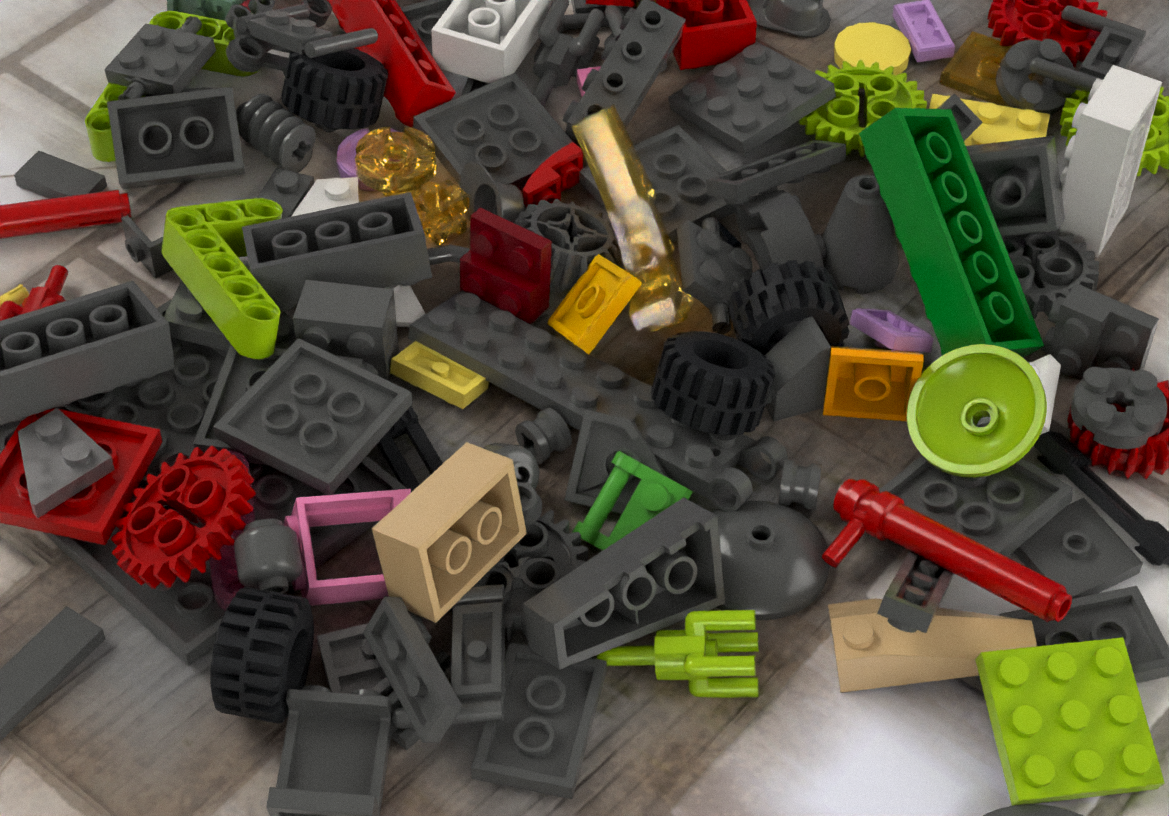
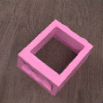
M411 489L296 498L291 516H285L284 526L290 527L297 534L303 568L302 574L297 580L292 582L293 589L301 590L302 597L308 599L311 606L383 599L384 596L389 597L383 574L317 580L309 527L380 521L411 493Z

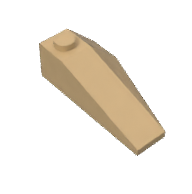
M875 598L828 604L840 693L979 676L975 659L981 652L1037 646L1031 620L939 607L927 633L919 630L910 633L893 627L888 623V618L877 614L883 599Z

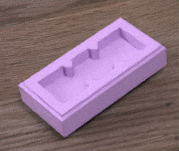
M930 0L894 5L892 16L900 31L909 40L911 52L917 62L954 56L955 45Z
M861 308L852 310L850 325L875 339L877 347L892 351L931 353L934 340L931 334L890 310Z

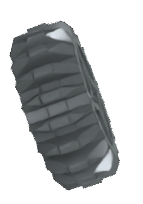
M555 199L552 204L545 200H540L538 205L528 204L526 210L521 211L519 217L515 220V224L552 241L550 285L559 287L561 292L565 289H572L580 276L588 270L589 264L598 254L617 266H621L625 245L621 241L622 233L614 229L615 222L604 220L602 212L594 213L589 210L588 205L580 207L575 205L573 201L566 204L562 203L559 199Z

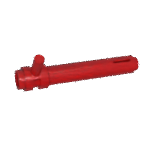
M119 190L0 205V239L122 223V217L127 215L132 217L128 193L120 194Z
M848 479L837 491L833 508L835 512L840 514L841 520L848 524L822 554L823 560L830 566L836 568L863 534L867 533L880 541L889 539L1046 622L1052 619L1059 622L1068 613L1072 604V596L1066 593L1065 586L905 506L902 498L888 491L880 493L879 487L865 479L858 481Z

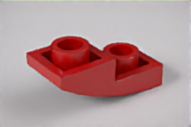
M574 142L564 146L546 159L528 179L523 188V201L526 208L528 204L538 205L540 200H545L551 204L555 199L561 201V192L579 183V171L583 169V150Z

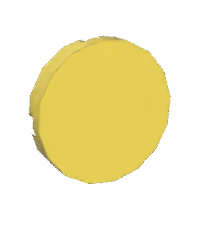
M875 22L858 23L846 27L838 34L834 43V59L840 69H842L843 61L848 62L851 67H857L858 61L862 60L865 67L869 68L875 62H879V69L883 71L893 66V75L896 76L906 70L911 54L909 40L901 31L889 25Z

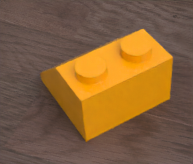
M831 346L823 415L907 422L908 400L916 381L921 377L924 355L918 352Z

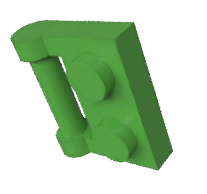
M617 451L611 461L615 465L586 518L583 522L578 520L572 533L579 532L581 539L601 550H605L683 497L689 500L693 492L632 457ZM632 474L641 479L611 535L607 537L599 531Z

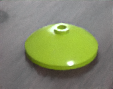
M988 344L964 346L939 357L924 370L921 377L916 381L907 405L909 434L921 455L930 464L943 472L960 477L992 475L1014 465L1034 446L1042 432L1046 419V394L1034 368L1017 353L1000 346ZM981 418H991L989 424L985 427H977V423Z

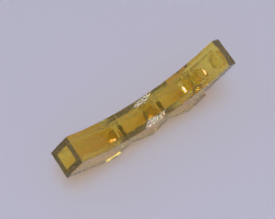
M613 104L577 121L572 126V129L587 160L610 218L625 271L642 282L630 299L629 317L636 331L648 326L650 331L653 332L663 327H673L688 318L687 312L692 310L694 301L691 295L685 293L682 289L681 273L672 256L675 246L654 204L657 196Z

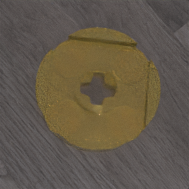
M390 126L375 129L363 136L357 143L355 156L356 175L366 186L383 192L385 197L407 193L408 191L420 188L437 173L434 143L425 133L411 127H404V132H391ZM391 158L400 161H389L388 159Z

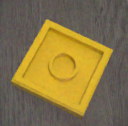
M598 254L589 264L588 270L580 276L557 307L547 324L587 354H590L636 293L642 282Z

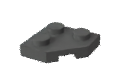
M585 409L564 500L592 507L615 466L611 461L617 451L632 457L666 477L667 474L633 420ZM631 474L613 506L612 512L623 513L641 479Z

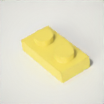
M417 341L391 359V374L461 409H464L488 389L489 382L486 381L485 377Z

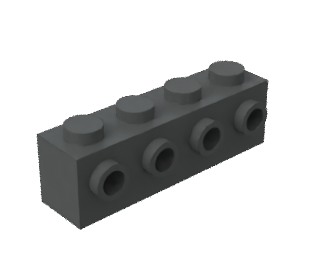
M642 0L637 9L629 8L620 25V29L623 30L618 40L610 39L601 56V59L604 60L599 71L595 69L590 71L582 87L585 94L580 102L575 100L571 102L562 121L567 123L565 133L577 146L601 159L609 157L680 40L686 19L651 0Z

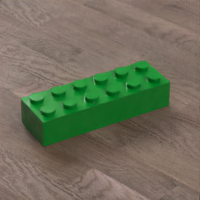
M894 108L862 130L859 135L865 148L866 158L874 171L880 187V195L886 203L895 227L896 237L901 242L910 266L911 276L917 284L925 305L927 318L931 322L938 339L941 355L943 356L952 350L964 346L988 344L1009 349L1021 357H1025L1044 347L952 110Z

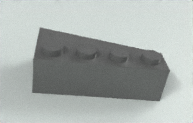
M683 497L524 602L523 610L528 647L560 670L683 621L687 614L692 611H708L725 604L717 515Z

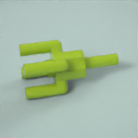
M755 610L692 611L685 618V630H658L654 645L618 646L597 655V659L607 661V666L655 665L657 680H688L689 692L695 697H759L758 677L709 678L755 676V655L718 656V653L759 652L758 632L707 633V631L756 630Z

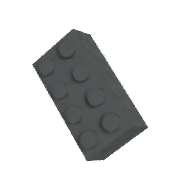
M411 192L242 227L250 272L276 303L281 313L297 307L305 280L387 288L396 285L410 286L418 283L420 280L432 278L425 233Z
M134 281L0 321V425L22 421L28 416L55 407H64L73 401L98 393H107L116 387L140 379H149L159 373L174 369L169 323Z

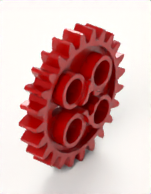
M993 0L987 19L989 20L988 28L993 29L992 37L1001 38V46H1013L1025 40L1043 41L1044 39H1052L1060 44L1062 51L1068 56L1073 67H1076L1078 60L1082 63L1084 62L1100 32L1063 20V9L1066 6H1073L1105 18L1108 12L1107 10H1097L1099 2H1087L1086 0Z
M210 446L205 453L199 447H195L189 459L181 452L178 454L173 466L163 462L161 474L157 477L148 474L146 476L148 485L144 489L135 488L133 490L137 499L132 503L122 506V509L128 513L127 516L115 521L114 525L121 530L111 537V541L117 545L112 551V554L119 560L117 565L139 585L142 586L146 583L152 589H155L160 582L167 588H171L176 577H179L186 583L189 581L191 571L195 568L202 574L206 572V561L210 557L218 561L222 559L219 549L223 545H234L235 540L231 534L234 530H241L246 526L240 517L253 511V507L247 502L256 495V491L250 486L254 482V478L247 472L249 469L227 449L223 448L221 451H218L214 446ZM169 505L175 508L178 512L172 509L166 510L163 506ZM189 521L193 523L199 522L204 527L199 528L197 526L192 525Z

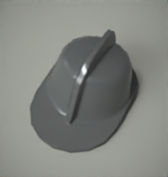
M747 0L757 21V26L783 31L800 37H815L823 34L830 26L831 18L828 11L823 7V0Z
M470 161L464 166L460 178V198L469 221L470 216L481 207L515 223L520 212L526 210L519 188L511 184L494 181L480 162Z

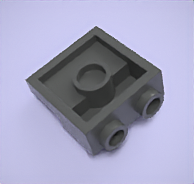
M1075 283L1066 298L1059 296L1054 302L1048 320L1056 325L1055 328L1051 327L1043 340L1044 347L1041 348V351L1048 355L1051 354L1061 365V373L1080 381L1083 378L1084 372L1091 367L1123 368L1128 370L1134 368L1135 371L1144 370L1159 318Z

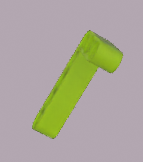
M164 11L156 14L149 22L151 25L176 30L185 23L189 16H195L202 23L201 30L196 34L213 38L216 48L215 53L201 69L241 77L251 76L258 72L238 70L228 60L226 48L229 42L235 39L234 30L224 20L178 11ZM108 83L85 118L92 155L102 162L116 161L107 102L117 101L118 97L127 89L125 86Z
M253 198L171 208L165 216L161 249L163 257L239 354L252 359L270 357L274 354L281 311L238 257L247 256L242 227L281 219L282 207L277 202L269 199Z

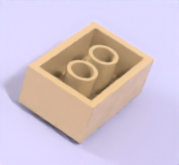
M466 442L372 528L389 597H401L408 611L436 623L527 534L513 459Z

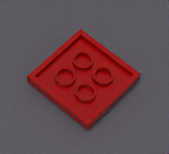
M56 408L28 416L19 423L0 454V523L106 545L116 527L114 525L115 521L119 520L125 511L122 509V506L130 502L134 494L133 490L140 484L163 442L160 429L59 409L112 457L115 470L37 518L33 513L29 499L18 431Z

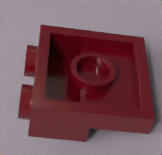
M480 207L470 216V250L460 258V291L464 290L467 293H473L500 310L508 311L515 317L532 324L549 308L552 241Z

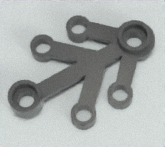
M250 0L248 4L249 10L242 5L236 4L232 5L228 11L225 21L234 30L235 39L229 42L226 48V56L238 70L256 72L261 67L283 71L285 76L289 58L267 52L273 49L290 53V50L250 36V31L242 33L237 27V19L239 17L252 15L251 12L257 14L271 11L275 5L274 0ZM303 0L301 3L307 5L310 9V16L304 20L314 21L316 27L323 26L332 12V7L327 0Z

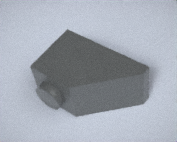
M813 316L804 318L764 355L766 359L771 361L775 370V378L765 406L773 421L823 408L831 346Z

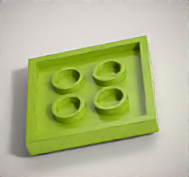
M1123 637L981 652L977 656L975 661L1012 806L1156 790L1165 784Z

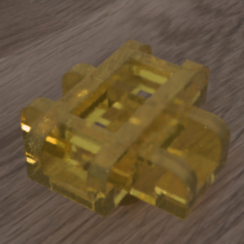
M447 179L440 184L429 181L408 191L412 194L425 236L435 244L442 246L447 243L449 235L455 232L461 235L467 231V220L462 214L469 208V195L453 181ZM442 222L446 224L443 227L439 225Z

